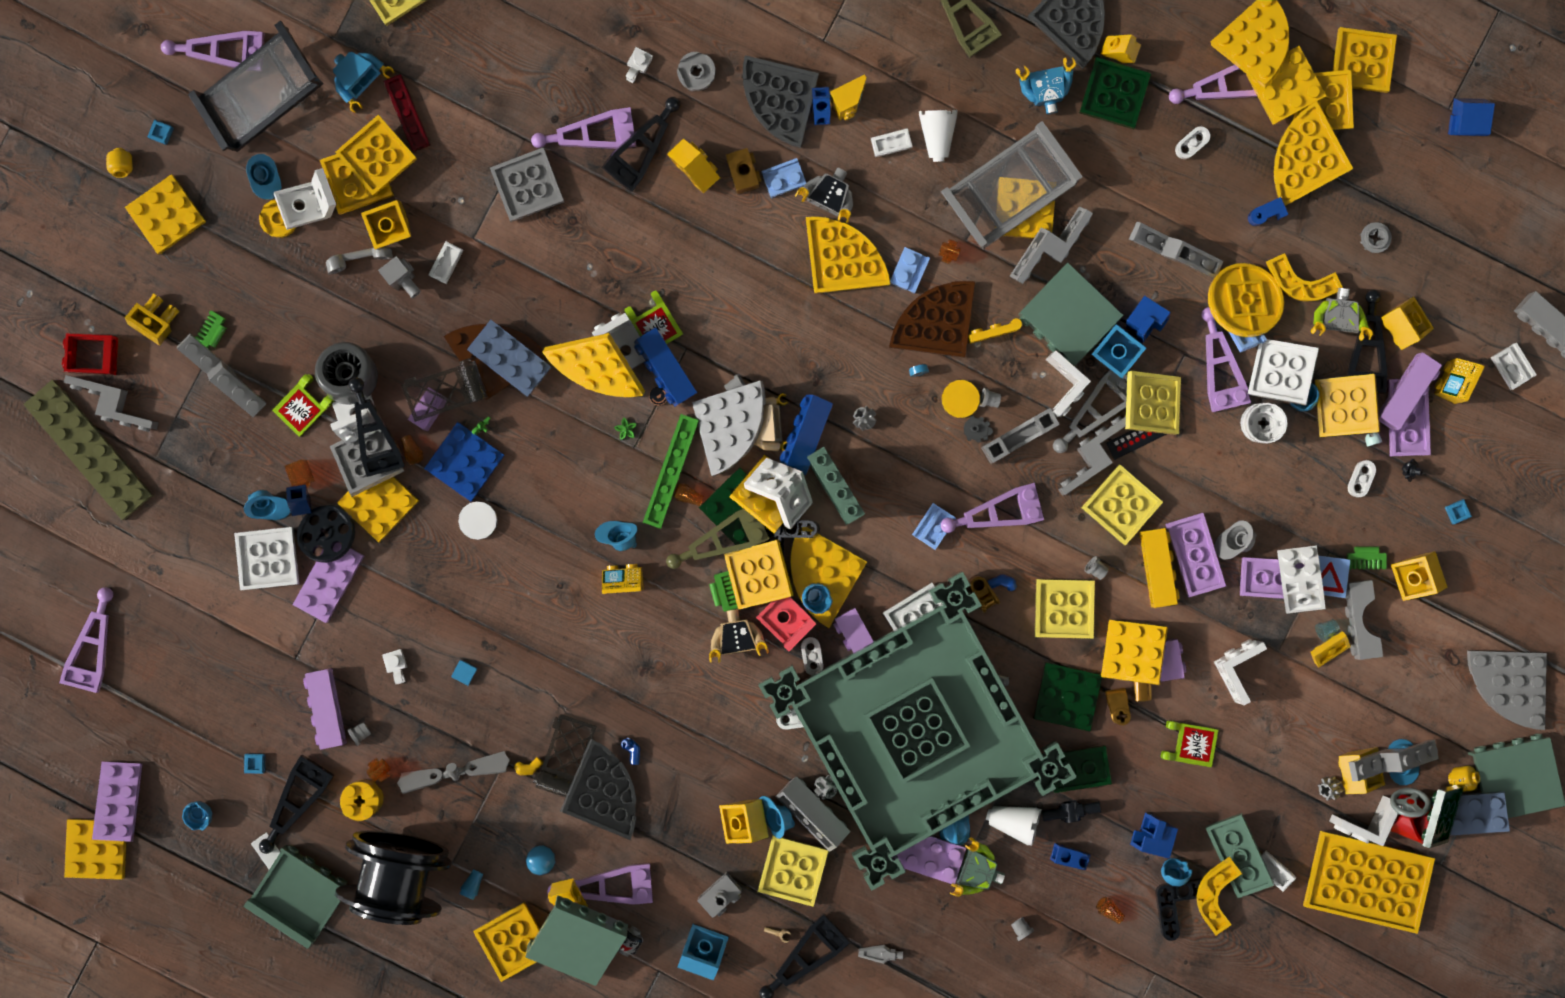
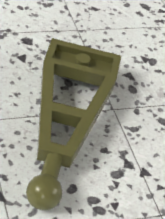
M940 0L957 40L969 58L1002 36L993 21L971 0H960L953 7H950L948 0ZM967 6L984 24L964 37L954 14Z
M742 509L689 545L690 550L679 555L670 554L666 559L668 567L676 569L680 567L683 561L693 557L694 560L751 548L769 540L763 524L745 509ZM739 518L749 542L723 548L717 532ZM712 537L717 550L698 554L696 547Z

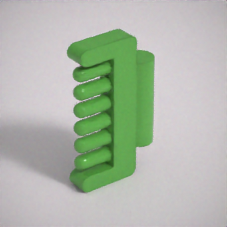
M210 311L209 314L211 316L207 317L209 320H205L206 324L202 325L204 328H200L201 332H198L200 337L196 336L195 338L207 348L210 346L216 348L227 328L222 326L225 318Z
M1354 547V553H1347V559L1350 560L1349 570L1352 569V564L1353 569H1361V560L1362 569H1366V560L1367 569H1371V560L1372 569H1380V564L1381 569L1385 570L1387 567V554L1379 553V547Z
M728 571L715 574V583L709 584L715 606L722 605L724 612L738 608L737 604H734L736 603L735 595H731L734 594V591L731 590L733 589L731 581H728L731 580L730 576H728Z

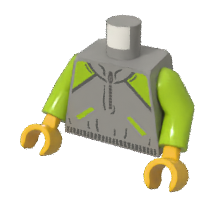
M1338 288L1337 299L1327 298L1314 311L1312 334L1317 329L1320 332L1319 336L1325 330L1353 333L1361 331L1359 339L1363 341L1364 334L1370 340L1373 332L1368 327L1362 307L1357 301L1348 300L1350 293L1348 288Z

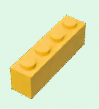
M1166 528L1140 531L1151 607L1177 605V600L1180 597L1177 588L1175 589L1174 584L1176 572L1174 569L1172 570L1171 566L1173 553L1171 550L1169 551L1168 547L1170 534L1168 531L1166 532Z

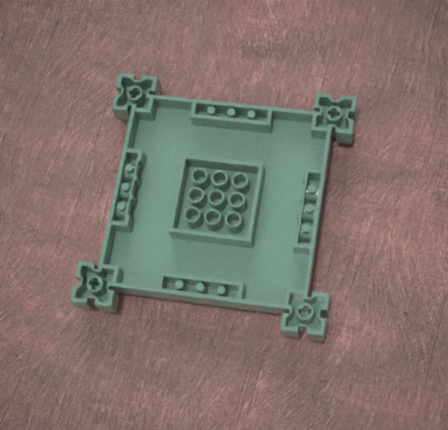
M963 572L948 578L950 584L944 587L943 583H939L927 590L934 603L938 604L941 602V605L802 682L796 684L800 678L793 665L779 672L781 678L774 680L771 676L758 683L765 698L772 697L773 702L770 703V707L777 719L791 712L789 706L792 705L866 839L870 850L863 846L852 852V856L860 870L866 868L867 871L863 875L871 891L885 884V876L890 875L891 879H894L906 872L897 854L1030 780L1034 782L1039 793L1044 796L1056 789L1053 783L1059 781L1064 785L1076 778L1070 764L1066 761L1061 762L1060 759L1064 758L1065 755L1056 741L1042 747L1043 754H1041L965 617L963 609L966 613H970L982 605L974 592L968 594L966 588L970 584Z

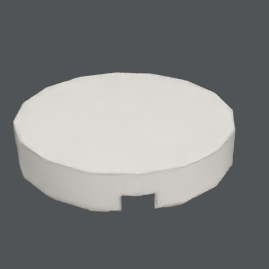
M476 501L469 503L462 509L458 522L464 535L471 539L480 540L489 537L497 527L498 519L496 512L490 505Z

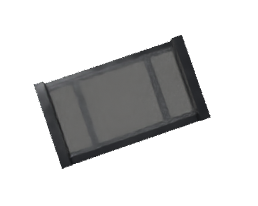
M282 21L275 24L279 33L204 93L193 90L188 94L222 151L226 149L236 152L240 151L323 85V82L317 77L290 34L288 27H285Z

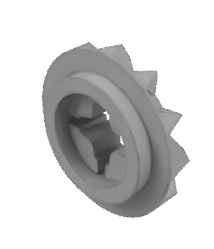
M1378 222L1368 224L1360 234V243L1363 244L1365 250L1371 253L1383 252L1389 247L1392 239L1388 227ZM1376 233L1377 237L1383 240H1378L1374 244V240L1369 236H1373Z

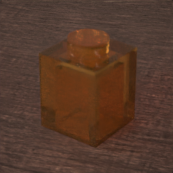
M305 459L284 466L292 487L306 484L308 488L310 483L315 481L308 461Z

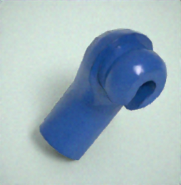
M1004 574L987 581L991 589L1002 585L1008 591H1014L1017 587L1016 580Z
M631 738L622 740V748L630 753V764L639 765L640 746Z

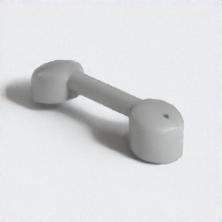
M384 246L376 250L373 247L333 255L326 260L328 275L346 269L345 261L368 256L382 260L393 259L392 250Z

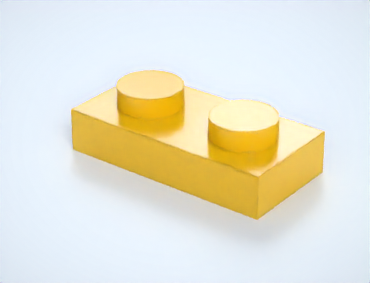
M1342 631L1332 636L1322 645L1317 646L1310 653L1314 663L1319 668L1351 646L1347 635Z

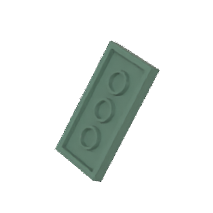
M1242 813L1206 826L1207 833L1220 861L1222 862L1230 856L1242 873L1230 882L1237 898L1274 886V881Z

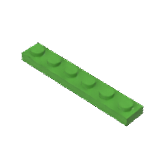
M680 414L643 523L662 528L699 420Z

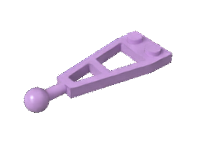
M240 31L189 39L186 44H175L172 40H165L161 44V50L166 55H173L175 52H186V56L235 68L240 64L239 62L218 58L219 43L243 39V62L264 45L265 33ZM211 44L210 55L194 52L195 46ZM263 57L246 71L263 72Z
M1233 65L1194 83L1192 89L1184 91L1177 88L1173 89L1169 93V100L1173 104H1179L1184 98L1195 96L1196 100L1258 96L1254 89L1227 91L1224 76L1240 70L1239 67ZM1217 80L1220 92L1202 93V86Z
M631 108L610 110L556 129L557 134L545 136L542 133H535L531 138L532 145L536 148H542L546 143L558 142L559 146L617 149L634 134ZM613 117L616 142L589 141L587 126ZM582 129L583 140H564L563 134ZM636 141L629 147H636Z
M1206 307L1202 311V318L1208 323L1210 334L1206 335L1207 391L1211 410L1216 412L1249 404L1251 401L1247 384L1223 332H1217L1215 318L1210 308ZM1218 338L1225 356L1214 359L1213 339ZM1228 361L1239 386L1215 392L1214 364Z
M1035 483L1017 487L965 512L963 518L955 520L945 518L941 522V529L946 533H951L956 527L967 525V528L1027 525L1042 521L1044 517ZM1016 494L1022 519L998 521L994 505ZM986 508L988 509L990 521L973 522L972 515Z
M108 587L101 588L97 593L99 599L97 611H91L64 664L59 682L61 684L95 693L100 691L105 670L109 615L104 614L107 602L113 598V591ZM96 619L100 620L99 639L88 636ZM84 642L98 645L96 672L73 666Z
M650 863L632 864L575 881L579 890L582 885L599 881L600 894L581 892L584 899L625 904L653 903ZM631 872L633 897L606 894L605 879ZM551 885L548 887L547 893L550 892Z

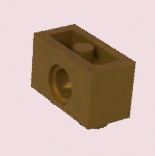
M748 148L726 154L737 194L759 188L758 182H761L759 171H755L753 164L756 163L753 152L749 153ZM741 167H748L749 173L746 175L740 174L739 169Z

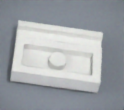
M1517 342L1490 357L1510 390L1517 388L1537 375Z

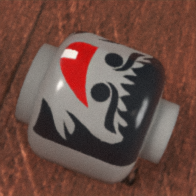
M634 926L628 928L627 937L618 952L627 957L635 955L643 943V938L640 935L641 931Z

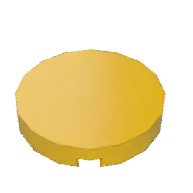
M271 200L263 206L259 215V222L262 229L270 236L276 238L287 237L297 228L286 229L276 200Z
M965 380L951 382L944 389L941 396L944 410L956 418H965L972 415L980 403V395L977 388L971 382Z

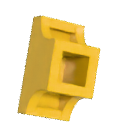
M1133 35L1107 36L1100 54L1104 57L1116 59L1121 63H1135L1141 44L1136 42L1137 38Z

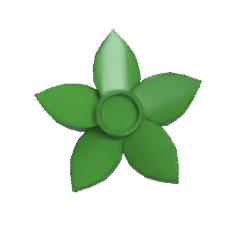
M489 416L483 422L481 421L472 430L473 434H477L482 430L485 433L488 431L485 425L489 424Z
M624 417L621 421L622 425L614 427L617 431L621 432L620 440L624 439L626 435L635 438L632 430L637 424H629L628 420Z

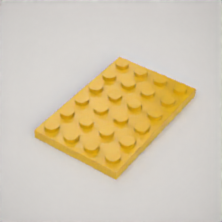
M1320 831L1303 906L1418 934L1435 858L1369 842L1367 844L1358 839Z

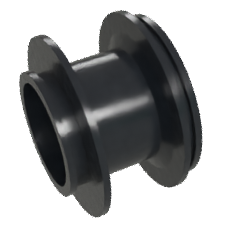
M358 831L353 833L352 840L346 842L345 849L349 853L363 859L358 884L343 885L336 888L335 891L336 898L350 905L349 910L352 913L369 920L396 925L419 924L422 922V918L435 917L441 913V905L425 897L424 894L429 871H441L451 867L452 861L448 858L449 850L426 839L393 832Z

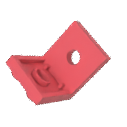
M791 597L771 601L756 617L783 643V646L789 652L816 625V622ZM782 611L787 612L789 615L788 621L784 623L780 622L777 618L778 614Z

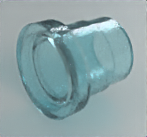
M1334 619L1315 625L1317 635L1324 642L1340 632L1339 625Z

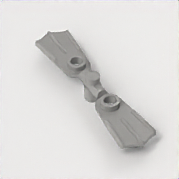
M502 751L472 760L462 768L457 767L455 763H450L447 765L446 771L443 772L439 769L403 772L397 785L400 787L401 792L405 794L436 784L441 781L442 777L443 779L451 777L452 780L456 781L465 772L469 776L504 773L510 760L505 752Z

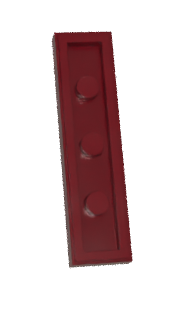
M399 74L383 81L412 152L430 146L431 144L403 76Z

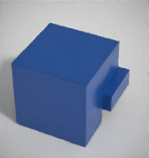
M1454 98L1452 114L1454 115H1450L1448 134L1489 136L1491 134L1495 103L1486 99Z
M1144 295L1127 319L1126 328L1135 333L1137 340L1143 344L1154 328L1159 332L1162 331L1169 321L1170 312Z
M1145 812L1140 831L1134 830L1130 845L1141 852L1170 859L1178 829L1155 815Z

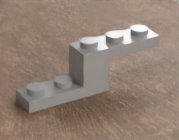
M1079 206L1060 237L1044 228H1040L1010 277L1023 284L1030 277L1034 266L1041 260L1043 252L1061 263L1068 256L1072 245L1079 239L1083 228L1089 224L1093 213Z
M1136 222L1129 240L1169 260L1185 264L1211 278H1215L1224 262L1182 240L1169 237L1140 222Z
M189 334L177 346V349L207 374L211 383L252 417L266 405V402L236 377L232 368L192 334Z
M65 375L64 383L70 384V388L82 391V387L89 389L88 393L100 396L95 415L101 416V420L113 422V419L119 420V425L131 427L134 424L138 425L139 430L150 432V429L157 430L159 422L122 413L128 391Z
M1118 416L1111 421L1112 425L1107 429L1105 426L1095 432L1097 436L1091 440L1087 437L1079 443L1080 447L1077 450L1089 469L1084 467L1076 473L1077 477L1072 480L1069 477L1060 483L1062 487L1058 490L1062 496L1113 463L1100 443L1126 426V416L1123 418Z
M1427 740L1405 749H1384L1348 763L1352 781H1361L1383 772H1404L1437 760L1439 757L1435 740Z

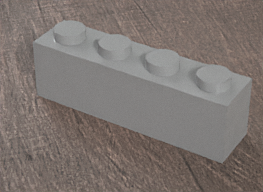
M1538 292L1529 293L1516 307L1514 312L1518 314L1517 317L1521 321L1532 326V330L1536 334L1542 335L1547 339L1546 342L1551 347L1557 348L1561 352V356L1565 358V316Z
M797 776L790 780L775 796L829 852L837 848L851 832L847 825L839 820L833 811L820 801L819 796L813 793L806 783Z

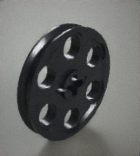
M324 505L311 510L312 513L306 514L299 524L297 531L298 545L301 551L314 561L321 563L336 561L349 551L354 542V522L339 507ZM332 512H337V518L330 521L329 515ZM319 516L318 524L311 525V519ZM343 525H348V532L345 534H341V527ZM324 531H328V537H325ZM312 534V540L304 543L305 535ZM336 543H341V549L338 552H334L333 546ZM318 547H323L322 555L315 556V550Z

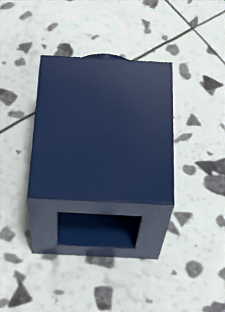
M306 484L287 487V504L292 516L312 513L311 497Z

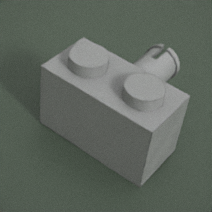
M395 256L378 270L391 287L396 290L403 287L412 299L421 293V290L412 281L416 277L413 274L414 268L404 258L400 259Z
M726 872L704 891L697 901L712 918L716 915L719 917L727 910L726 906L730 902L734 904L740 899L742 888Z

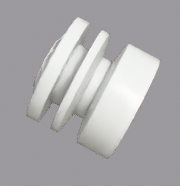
M1271 403L1251 405L1244 411L1240 421L1241 430L1245 437L1258 443H1272L1279 440L1286 432L1288 424L1284 411L1276 404ZM1258 421H1265L1266 424L1261 427V425H1258Z

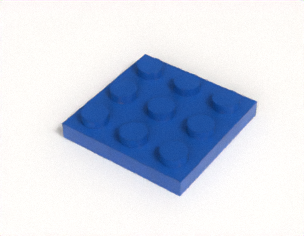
M457 422L424 469L472 502L505 455Z

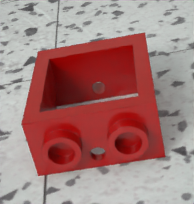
M66 333L63 339L65 354L62 358L64 372L116 375L118 337L112 335ZM77 340L104 342L102 369L76 368Z

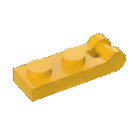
M1015 318L1004 326L998 323L991 325L989 330L983 331L982 328L971 331L972 334L968 336L969 344L1016 332L1021 328L1022 322L1020 319Z

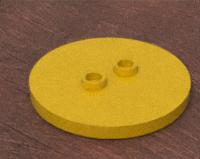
M1238 263L1224 268L1215 276L1209 287L1208 304L1213 317L1225 330L1241 337H1257L1270 331L1279 322L1284 310V296L1279 284L1265 269L1253 264Z

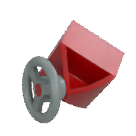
M1399 789L1390 798L1391 807L1398 813L1390 831L1423 844L1422 834L1429 823L1427 816L1429 811L1433 809L1430 798L1418 789ZM1418 797H1421L1424 802L1417 800Z

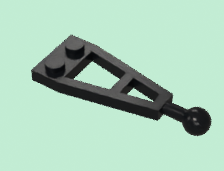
M669 97L665 102L666 108L660 116L656 114L613 151L601 167L630 192H633L648 169L668 126V123L665 122L672 112H676L680 108V101L676 97ZM656 123L660 127L651 142L643 134ZM637 139L648 148L638 171L620 157Z
M1372 289L1365 295V299L1369 303L1368 315L1365 316L1367 323L1374 322L1376 340L1363 339L1362 341L1359 339L1361 331L1358 332L1347 377L1375 374L1377 393L1385 394L1387 391L1388 372L1381 316H1376V306L1381 300V294L1378 290ZM1362 346L1377 348L1379 373L1355 371Z
M359 377L350 379L348 387L350 391L355 393L358 401L355 403V414L361 462L366 476L369 477L405 467L398 444L372 401L365 399L362 391L364 389L363 380ZM368 408L375 422L363 425L361 410ZM381 430L392 449L367 455L364 434Z
M304 755L299 757L290 771L269 827L273 830L268 838L261 840L259 843V850L262 853L269 854L274 850V841L279 833L283 835L324 793L335 776L334 774ZM296 776L318 789L301 808L288 800ZM284 807H286L295 814L283 826L278 822Z
M823 913L809 926L776 972L775 976L777 979L769 986L761 987L759 991L760 998H773L774 991L782 984L788 986L834 958L850 943V940ZM814 932L831 951L808 964L799 954V951ZM795 959L802 969L787 978L783 973Z

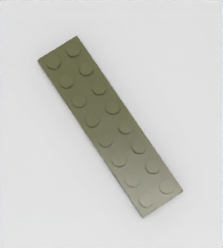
M52 379L23 404L121 520H126L154 496L56 380Z

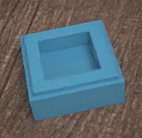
M154 120L147 137L167 145L174 128Z
M1464 499L1445 506L1452 524L1472 517Z
M460 660L451 677L469 686L478 668Z
M246 753L244 756V773L264 774L266 754Z

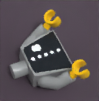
M837 168L833 176L825 173L823 176L813 178L803 187H800L795 194V197L797 195L803 196L802 202L807 198V202L837 216L839 221L841 217H845L847 219L846 223L849 222L853 198L849 185L843 182L847 175V172L843 169Z

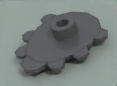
M971 415L963 427L967 440L971 441L973 439L978 443L981 441V438L987 440V435L993 433L992 428L988 427L990 422H984L983 417L978 419Z

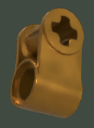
M973 576L969 579V589L976 594L982 605L980 609L983 613L987 612L986 610L993 605L1000 604L998 597L984 578ZM979 579L982 581V587L979 590H975L973 583Z
M1125 687L1105 691L1112 721L1121 726L1128 724L1131 715ZM1120 711L1122 714H1125V717L1122 718L1123 721L1116 718Z

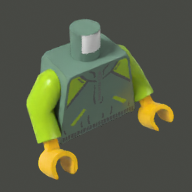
M972 837L969 838L972 844L970 846L965 845L967 851L956 879L958 884H951L956 889L954 892H950V894L956 897L982 892L984 889H989L991 881L1002 884L1005 873L996 871L997 862L991 850Z

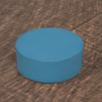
M926 364L917 365L909 369L911 377L921 376L929 372Z

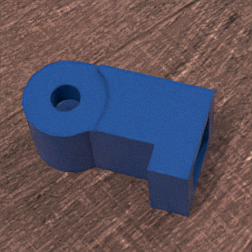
M829 87L812 88L815 125L830 124Z
M1280 197L1251 211L1248 215V222L1252 226H1260L1273 216H1276L1277 220L1289 214Z
M1054 843L1050 860L1056 864L1087 870L1091 855Z

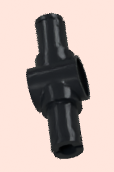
M1078 800L1062 802L1059 808L1042 810L1043 821L1061 819L1065 823L1081 821L1084 815L1101 813L1099 801L1082 804Z

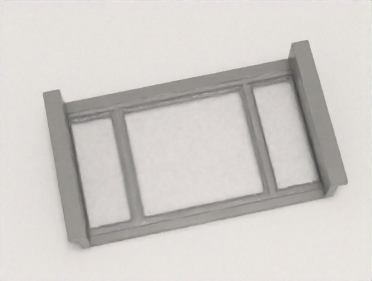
M1041 121L1028 135L950 189L946 187L941 193L978 245L985 249L1073 188L1083 176L1044 122Z

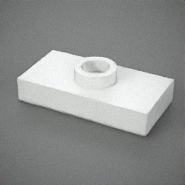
M908 128L871 138L875 158L913 147Z
M445 241L429 276L447 284L464 250Z
M1265 851L1262 857L1274 884L1284 892L1296 879V876L1269 852Z

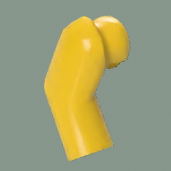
M536 757L530 764L517 762L514 765V769L520 776L533 775L544 762L539 757Z

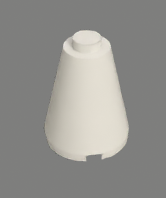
M947 110L919 111L929 158H933V162L945 161V157H949L958 110H952V114L951 111Z
M993 806L992 809H988L986 820L989 821L990 826L1026 845L1032 846L1040 820L1041 809L1034 807Z

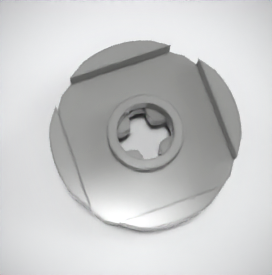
M690 52L680 60L677 69L680 83L689 91L705 90L715 80V65L709 56L700 52ZM694 67L702 70L699 76L691 74Z

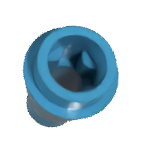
M473 869L472 873L460 887V894L474 900L475 896H478L483 873Z

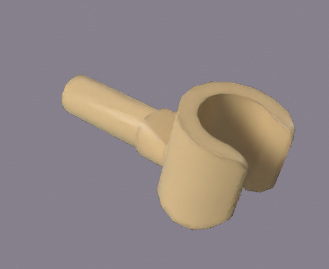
M767 927L764 928V932L779 936L784 943L789 942L788 939L782 938L785 933L791 935L789 930L782 929L779 931Z

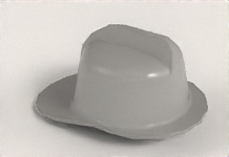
M1244 520L1238 521L1221 533L1215 541L1214 549L1216 555L1226 560L1237 556L1241 552L1251 550L1257 536L1253 531L1252 525Z

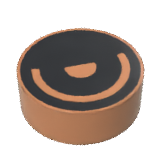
M656 386L651 389L649 399L654 405H664L667 402L666 392L663 388Z

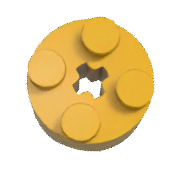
M368 779L357 780L348 785L340 797V806L343 814L356 821H363L372 817L383 804L382 790L375 782ZM359 797L365 800V802L361 803V801H359Z

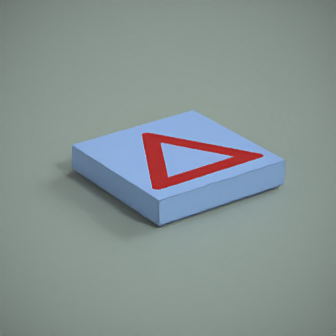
M1318 555L1324 595L1346 598L1350 560Z

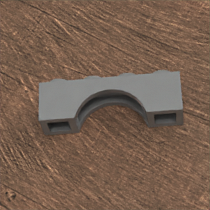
M1051 408L984 445L981 449L990 464L1060 424Z
M1373 580L1348 582L1345 613L1350 622L1348 634L1352 637L1351 654L1358 660L1383 657L1381 638L1370 634L1364 627L1362 619L1366 606L1375 600Z

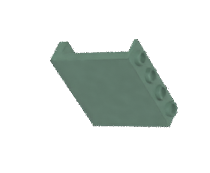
M1068 262L1018 314L1022 324L1026 327L1029 325L1034 330L1033 334L1041 340L1043 338L1048 343L1047 347L1052 352L1056 350L1073 366L1077 365L1123 316Z
M822 447L809 455L807 458L810 461L811 469L845 524H850L865 514L826 449Z
M1542 734L1530 735L1529 739L1515 738L1511 740V743L1507 744L1505 742L1493 743V747L1478 746L1474 748V751L1468 752V755L1473 756L1476 772L1480 775L1479 786L1481 793L1504 791L1508 818L1565 806L1550 737L1543 736Z
M285 845L280 849L281 852L252 897L247 900L243 907L308 949L314 944L341 902L335 896L336 888L347 885V881L341 877L336 878L333 876L328 868L324 866L319 867L315 864L314 859L309 856L304 857L298 853L299 850L294 846Z
M557 895L554 908L535 939L529 941L525 957L596 986L625 941L628 924Z

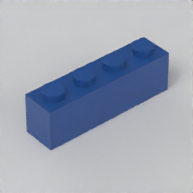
M656 327L634 341L635 351L645 359L644 364L646 368L655 375V382L658 387L663 388L666 392L665 397L669 404H673L676 407L697 393Z
M806 395L802 399L799 415L794 419V428L787 437L788 444L780 456V463L802 471L803 475L807 474L810 466V461L807 457L814 453L833 403L815 395Z

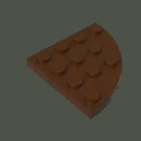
M955 281L943 284L918 296L898 319L890 339L889 348L965 358L975 281Z
M487 324L470 325L448 333L444 338L486 401L511 385L467 350ZM499 325L543 361H548L543 354V349L528 336L512 328Z

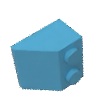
M1115 324L1091 355L1119 377L1123 378L1147 347L1118 324Z
M692 924L678 968L714 980L729 937Z

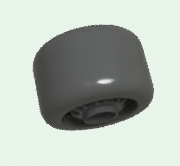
M350 342L336 343L326 348L318 357L315 365L316 381L324 393L333 401L345 405L358 402L355 393L350 391L348 387L350 379L354 377H359L363 380L364 389L362 391L365 399L374 391L378 382V370L373 359L359 345Z

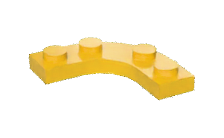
M1285 253L1266 261L1271 275L1281 287L1282 292L1293 299L1305 302L1317 301L1337 293L1338 288H1343L1336 272L1316 281H1304L1297 277Z
M1230 856L1213 867L1203 877L1197 891L1199 912L1215 935H1218L1232 925L1218 905V896L1228 883L1242 874Z

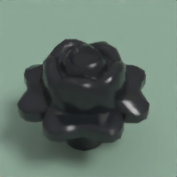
M1411 459L1402 467V474L1408 482H1411L1416 475H1423V469L1418 468V462L1415 459Z

